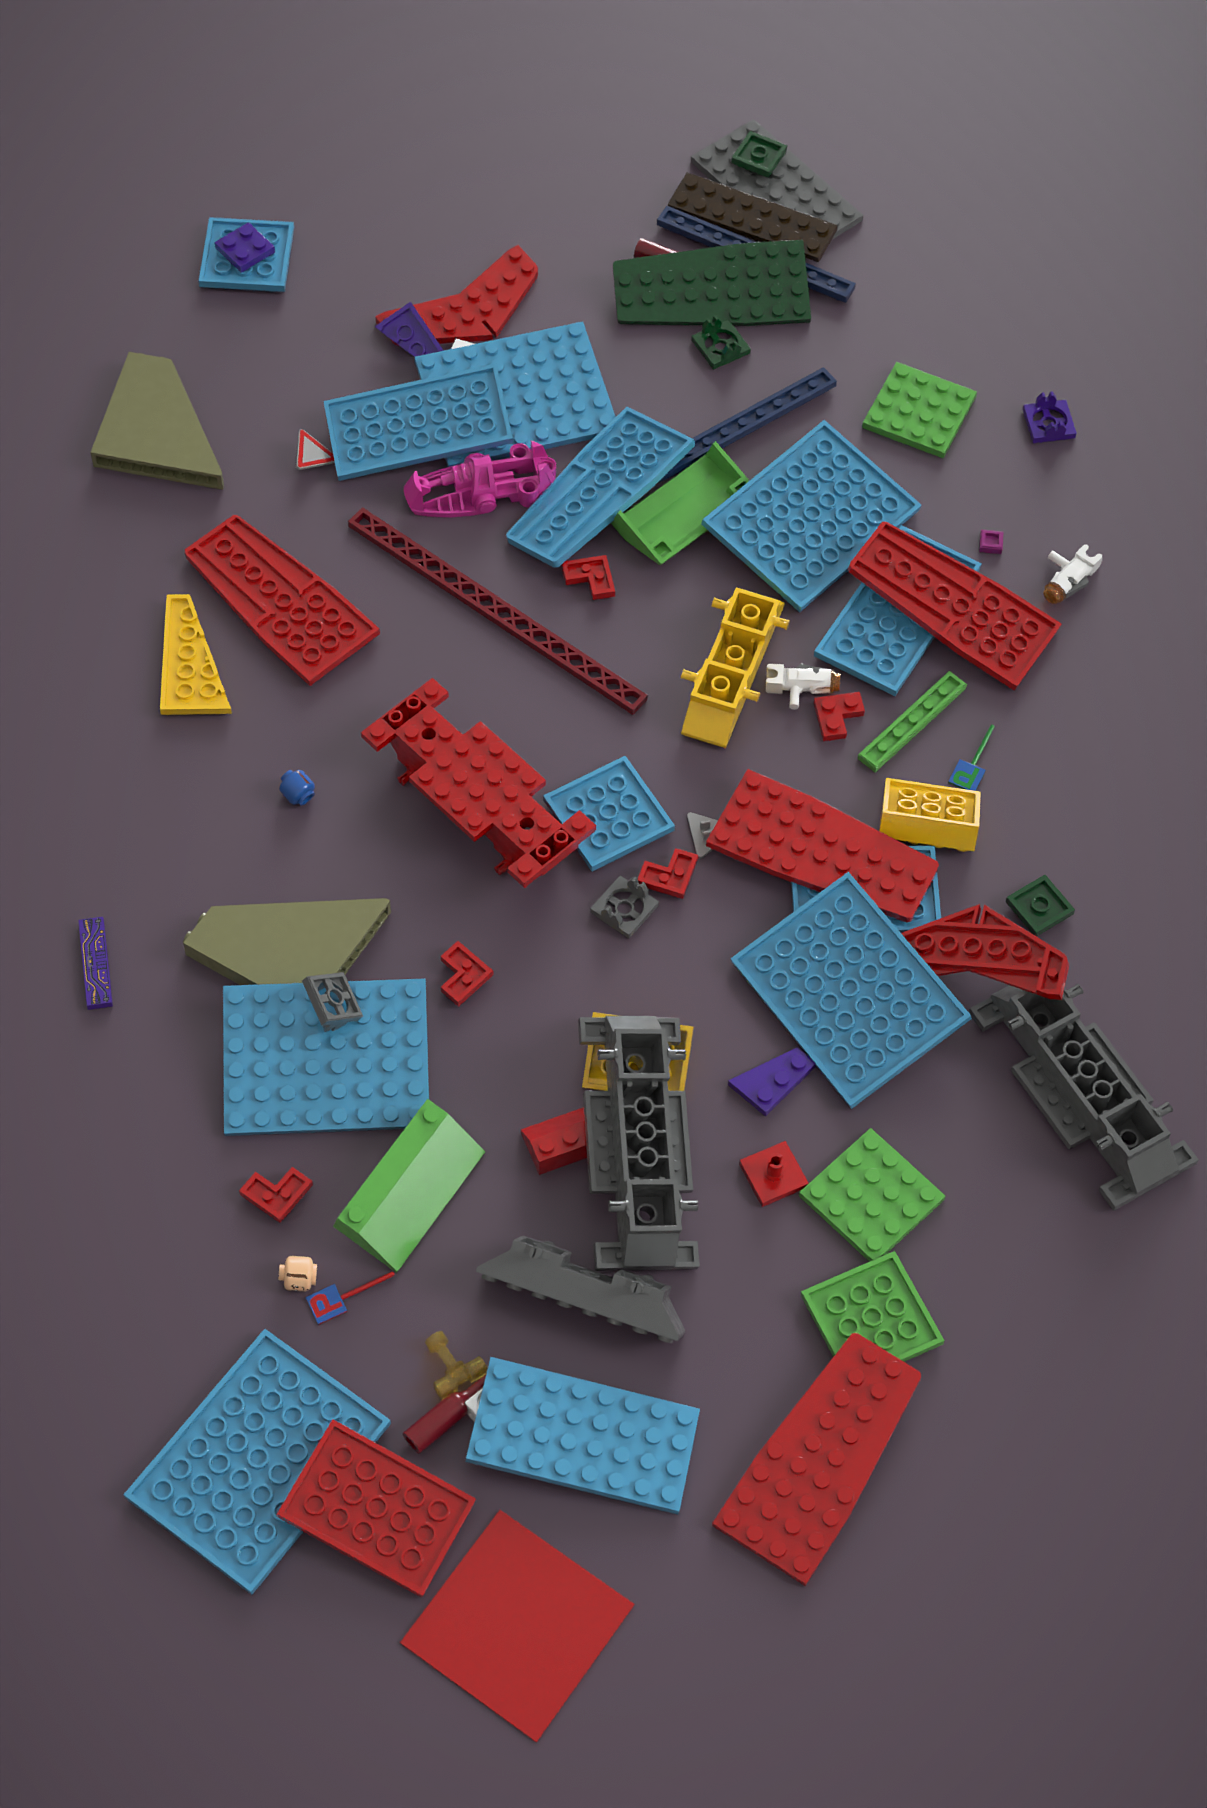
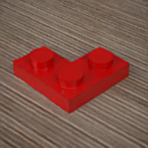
M606 555L569 560L561 564L566 585L588 582L593 600L615 597V587Z
M860 692L814 698V707L823 742L846 739L847 731L844 719L861 717L865 713Z
M675 848L668 867L644 861L638 876V883L644 882L648 889L683 899L697 864L698 855Z
M459 941L441 955V962L455 973L441 986V992L458 1007L493 976V970Z
M293 1167L276 1186L255 1172L239 1190V1193L246 1200L281 1223L313 1186V1182Z

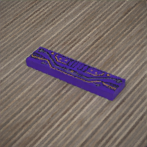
M96 917L78 920L87 1008L91 1010L112 1007L113 1001L104 918Z

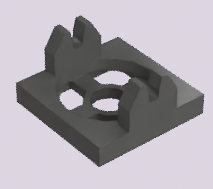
M619 876L590 908V913L630 939L659 906V901L648 894L649 889L644 882L639 884L637 877H632L628 881ZM622 891L632 893L628 899L619 900L613 896L615 893ZM638 899H641L643 904L641 914L634 910V903ZM607 902L615 906V913L612 912L611 906H606ZM620 904H628L631 906V911L623 914L617 908ZM631 917L634 919L628 922L622 921V918Z
M344 972L307 976L302 980L325 1032L329 1030L335 1031L346 1023L358 1021L363 1017ZM326 988L325 994L320 995L318 991ZM330 992L338 996L339 1003L332 1000ZM344 1001L346 1002V1013L342 1006ZM324 1003H329L333 1006L337 1015L328 1012Z

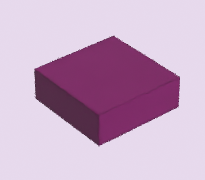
M981 529L979 552L1002 554L1004 532Z

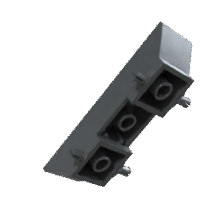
M526 1236L518 1237L513 1240L509 1251L477 1266L476 1272L482 1274L481 1278L487 1281L497 1282V1280L507 1282L506 1286L517 1291H522V1288L532 1291L531 1295L544 1300L547 1297L557 1300L556 1304L566 1308H572V1305L582 1308L581 1312L592 1317H597V1314L606 1316V1321L619 1326H622V1323L632 1325L633 1331L641 1334H647L648 1331L658 1334L657 1339L667 1343H672L673 1340L678 1341L685 1333V1328L669 1298L672 1286L655 1281L652 1275L649 1276V1274L641 1276L620 1270L613 1277L572 1264L569 1262L572 1252L556 1247L554 1242H542Z

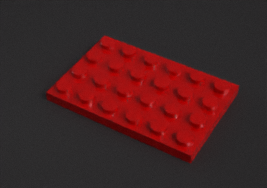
M332 1419L279 1509L277 1517L422 1598L472 1509L476 1498Z

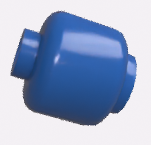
M289 770L281 777L282 782L279 790L292 805L299 804L302 806L315 795L313 792L315 784L303 770H296L294 772Z

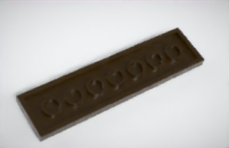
M686 172L668 203V206L759 242L803 240L805 258L818 263L837 232L836 224Z

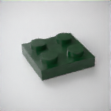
M749 131L733 154L731 163L769 178L786 153L787 145Z
M1046 874L1007 896L1005 901L1036 937L1074 915L1075 912L1073 906Z

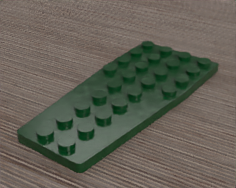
M803 240L740 243L617 260L613 263L616 314L619 324L702 326L706 319L712 322L715 315L721 322L729 320L733 326L811 322Z

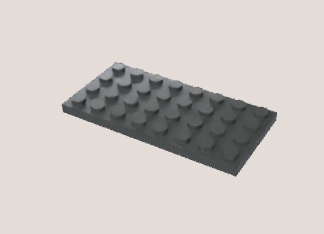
M754 119L691 156V163L711 181L836 224L837 232L833 239L863 221V214L789 149H787L769 178L732 164L731 158L749 131L778 141Z

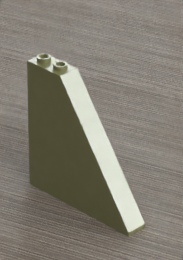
M129 352L91 450L93 467L223 490L222 471L172 360L165 357Z
M378 898L211 906L207 913H203L200 916L193 931H189L185 935L183 940L185 954L239 985L302 983V980L307 976L340 972L346 974L391 914L390 900Z

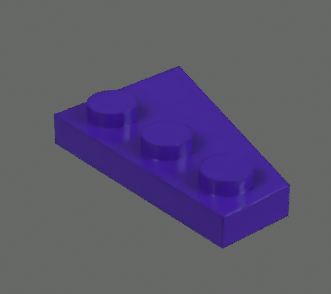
M411 302L375 326L376 329L413 357L444 351Z
M797 1047L728 1080V1086L766 1116L816 1067V1064Z

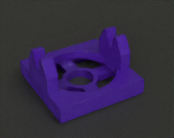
M1053 391L1049 393L1048 397H1045L1044 392H1042L1036 398L1035 403L1023 405L1022 410L1033 443L1076 438L1077 433L1067 401H1057ZM1049 410H1056L1064 417L1056 418L1050 414ZM1042 411L1043 417L1041 420L1033 421L1034 415ZM1044 420L1053 421L1048 426L1043 423Z

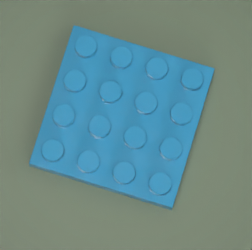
M209 217L199 275V287L285 292L294 234V222ZM249 222L275 246V253L241 273L215 249L214 242Z
M626 756L543 795L544 803L555 819L561 824L579 810L596 824V831L582 841L576 849L592 872L675 831L674 823Z

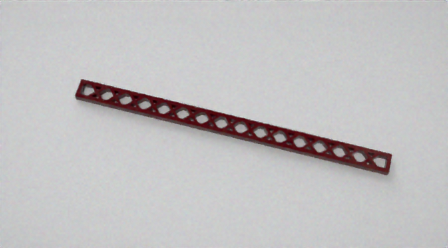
M362 507L348 521V527L630 714L634 715L647 701V694ZM365 518L371 524L360 525L359 522ZM384 531L388 534V536L378 537L375 535V532ZM402 543L405 547L395 548L392 544ZM419 554L422 556V559L413 560L409 555ZM437 566L440 568V570L430 571L427 569V567ZM454 577L457 579V582L448 583L444 578ZM472 589L475 591V594H464L462 590ZM480 601H490L493 605L483 606L480 604ZM507 612L511 617L501 618L498 616V613ZM525 624L528 626V629L519 630L516 628V625ZM543 636L546 638V641L537 642L534 640V637ZM562 648L564 653L555 654L552 652V649ZM570 660H580L583 665L573 666L570 664ZM588 672H598L601 677L592 678L588 676ZM616 684L619 686V689L610 690L606 685ZM634 696L637 700L632 705L625 700V697Z

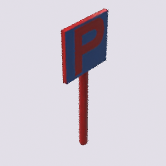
M389 1272L343 1295L339 1294L335 1284L307 1296L306 1299L318 1325L347 1312L342 1300L393 1277L394 1272Z

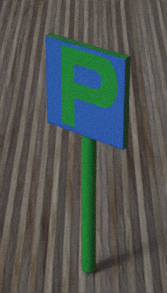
M990 725L972 763L970 764L959 759L948 783L965 790L976 791L986 770L975 765L994 730V725Z

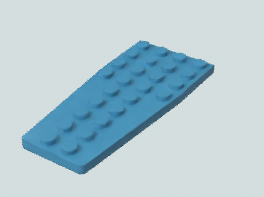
M626 407L578 453L507 532L508 543L554 568L559 567L614 520L617 512L620 510L624 512L655 486L695 446L694 439Z

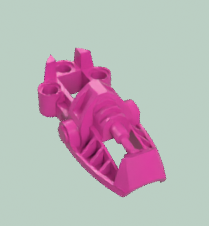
M531 440V449L525 444L517 443L510 448V458L491 461L489 455L473 453L468 455L464 463L443 468L421 477L415 471L404 485V495L411 511L415 515L428 517H464L486 514L496 508L495 499L509 497L511 502L519 501L522 506L530 508L556 479V462L548 457L543 445ZM508 470H513L518 474L533 472L534 476L514 479L513 472ZM454 484L456 492L423 503V496L431 491V487Z

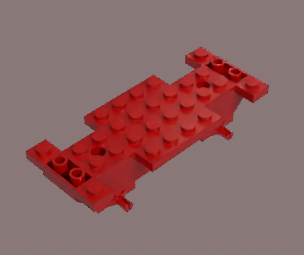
M431 678L361 732V738L377 752L390 743L397 753V759L407 769L406 772L397 777L399 783L404 786L409 781L474 842L483 835L488 837L493 842L494 849L504 859L494 867L496 873L502 875L508 869V874L525 888L539 876L545 875L576 850L582 841L596 831V824L580 810L563 824L557 821L532 798L534 794L546 786V779L481 721L466 733H460L434 709L449 698V693L434 678Z

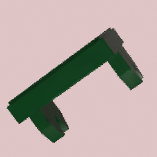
M716 315L713 317L712 322L706 319L702 325V331L691 337V341L713 370L751 353V348L729 320L721 322ZM727 333L732 337L726 340L719 338L717 334ZM710 337L713 345L706 348L705 341ZM717 343H724L725 347L723 350H719L715 345Z

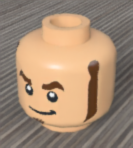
M289 1256L285 1261V1265L280 1264L279 1280L284 1281L286 1290L308 1291L311 1285L316 1284L317 1264H313V1260L310 1257Z

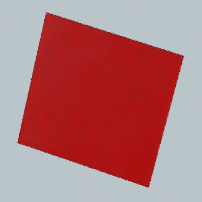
M499 1510L401 1640L400 1644L537 1743L635 1604L502 1510Z

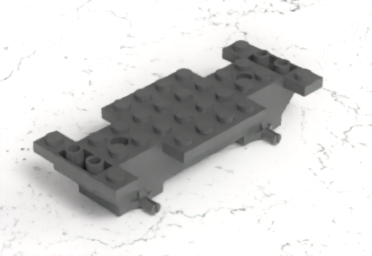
M1076 984L1068 990L1064 988L1062 1000L1048 999L1009 985L992 994L990 998L971 1007L969 1014L982 1032L1004 1021L1029 1055L1027 1059L1012 1066L1011 1072L1066 1147L1070 1150L1090 1139L1118 1177L1099 1188V1192L1113 1211L1198 1163L1199 1159L1184 1140L1171 1146L1169 1140L1171 1133L1162 1120L1163 1116L1173 1112L1170 1103L1166 1102L1154 1108L1151 1105L1153 1098L1098 1025L1093 1022L1085 1027L1079 1019L1081 1013L1073 1004L1072 998L1083 994V988L1080 987V984ZM1036 1023H1041L1044 1026H1038L1036 1025ZM1122 1140H1127L1132 1145H1126Z
M656 1016L580 1017L578 1019L579 1045L605 1046V1049H598L597 1055H599L598 1060H606L608 1091H584L583 1093L589 1193L615 1194L616 1201L608 1202L609 1212H616L618 1242H595L593 1244L595 1271L698 1269L700 1267L698 1241H679V1234L682 1231L681 1216L683 1211H698V1200H682L680 1193H691L693 1191L685 1091H668L667 1082L670 1079V1061L686 1059L685 1049H670L669 1046L681 1043L679 1018H656ZM628 1062L635 1063L639 1070L631 1069ZM639 1212H646L650 1217V1221L643 1220Z

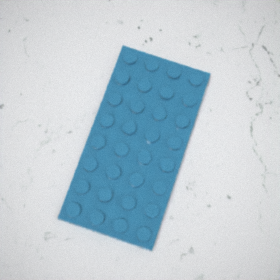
M496 363L323 401L339 481L514 443Z
M902 525L899 528L977 572L981 569L982 563ZM862 582L815 649L814 657L896 696L935 637Z
M490 1357L465 1462L678 1514L700 1409Z

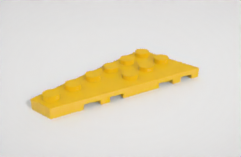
M190 594L167 595L160 700L161 715L232 714Z

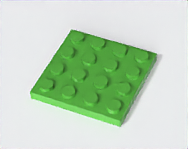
M896 362L864 419L862 428L944 458L976 398L977 391Z
M872 1128L865 1132L799 1193V1197L869 1262L886 1255L938 1207L946 1197Z
M895 1251L801 1291V1297L833 1357L852 1333L860 1334L903 1362L944 1344L941 1333Z

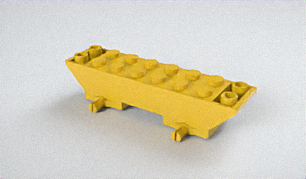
M737 587L733 596L728 601L714 597L711 607L724 610V617L715 643L703 667L697 673L683 669L681 679L694 682L681 735L726 748L745 700L750 699L756 702L759 700L760 692L752 691L750 688L775 627L787 630L790 620L779 618L785 602Z

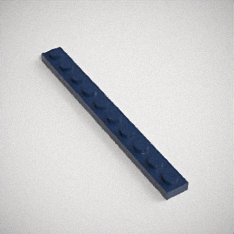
M666 206L657 218L658 226L708 247L756 243L669 206ZM806 263L808 288L844 303L848 301L855 290L856 283Z
M823 367L693 437L695 446L659 483L688 468L702 458L715 441L723 449L836 387L837 380Z

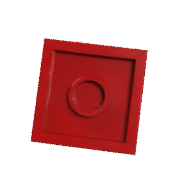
M786 1141L739 1161V1165L762 1207L799 1192L809 1184Z

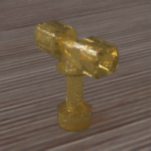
M438 1331L428 1337L425 1344L431 1353L437 1352L447 1366L445 1376L435 1381L433 1387L442 1400L448 1394L457 1392L458 1386L467 1380L473 1383L483 1375H486L488 1368L480 1356L466 1364L463 1361L456 1362L446 1347L449 1340L443 1331Z

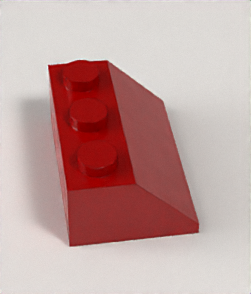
M584 1107L521 1129V1134L539 1175L587 1158Z

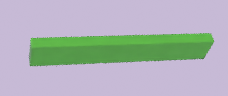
M947 672L858 754L857 759L876 773L966 689L967 684L952 672Z

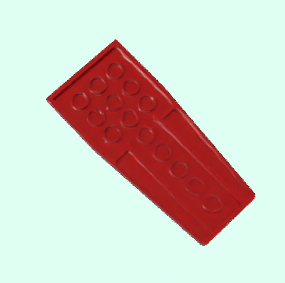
M238 515L231 516L185 549L186 559L254 634L309 686L380 634V628L334 587Z
M882 522L848 567L849 573L955 653L1014 691L1062 625L1006 587L888 522Z
M749 769L744 774L706 841V847L768 874L818 892L823 891L849 872L886 916L907 923L912 921L939 867V863L936 860L838 809Z
M852 1333L756 1455L713 1521L712 1526L806 1586L849 1519L920 1382L921 1373L860 1334Z

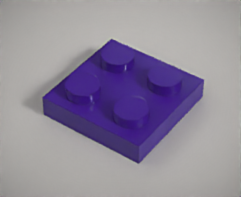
M249 222L214 242L215 249L241 273L275 253V246Z

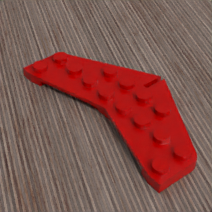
M517 245L504 253L461 293L413 306L439 344L454 343L455 339L467 342L492 341L493 335L495 338L498 337L537 279L538 266ZM400 308L375 316L376 323L379 324Z
M980 904L901 933L937 976L970 971L1048 999L1062 1000L1069 970L1067 956L986 905L983 907L979 924Z

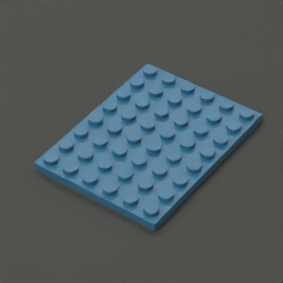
M583 321L415 357V365L420 380L497 364L514 443L446 457L447 467L463 464L466 457L473 453L489 455L491 461L510 457V448L514 444L522 443L531 449V440L543 445L544 449L591 440L616 417Z
M823 420L702 520V525L798 612H801L848 572L850 562L882 522H888L899 528L916 514L922 505L828 422Z
M849 872L730 958L737 970L808 1057L814 1061L817 1068L851 1109L972 1019L964 1006Z
M426 979L348 981L363 1017L358 1021L348 1022L335 1031L329 1030L327 1032L324 1031L303 983L223 986L224 1135L405 1129L425 1101L429 1099ZM324 988L318 992L320 995H323L327 990ZM330 992L332 1000L339 1003L338 996ZM344 1001L342 1006L346 1013V1002ZM324 1003L328 1012L337 1015L333 1006L329 1003Z
M264 1329L123 1495L130 1503L253 1595L303 1533L300 1529L278 1518L277 1513L332 1419L375 1443L391 1425V1420L275 1335Z

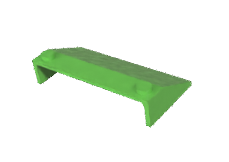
M715 441L702 458L626 513H623L621 510L617 512L611 524L625 541L661 566L708 530L702 525V520L750 480Z
M427 1099L339 1215L333 1227L397 1273L484 1155L485 1151L447 1112Z

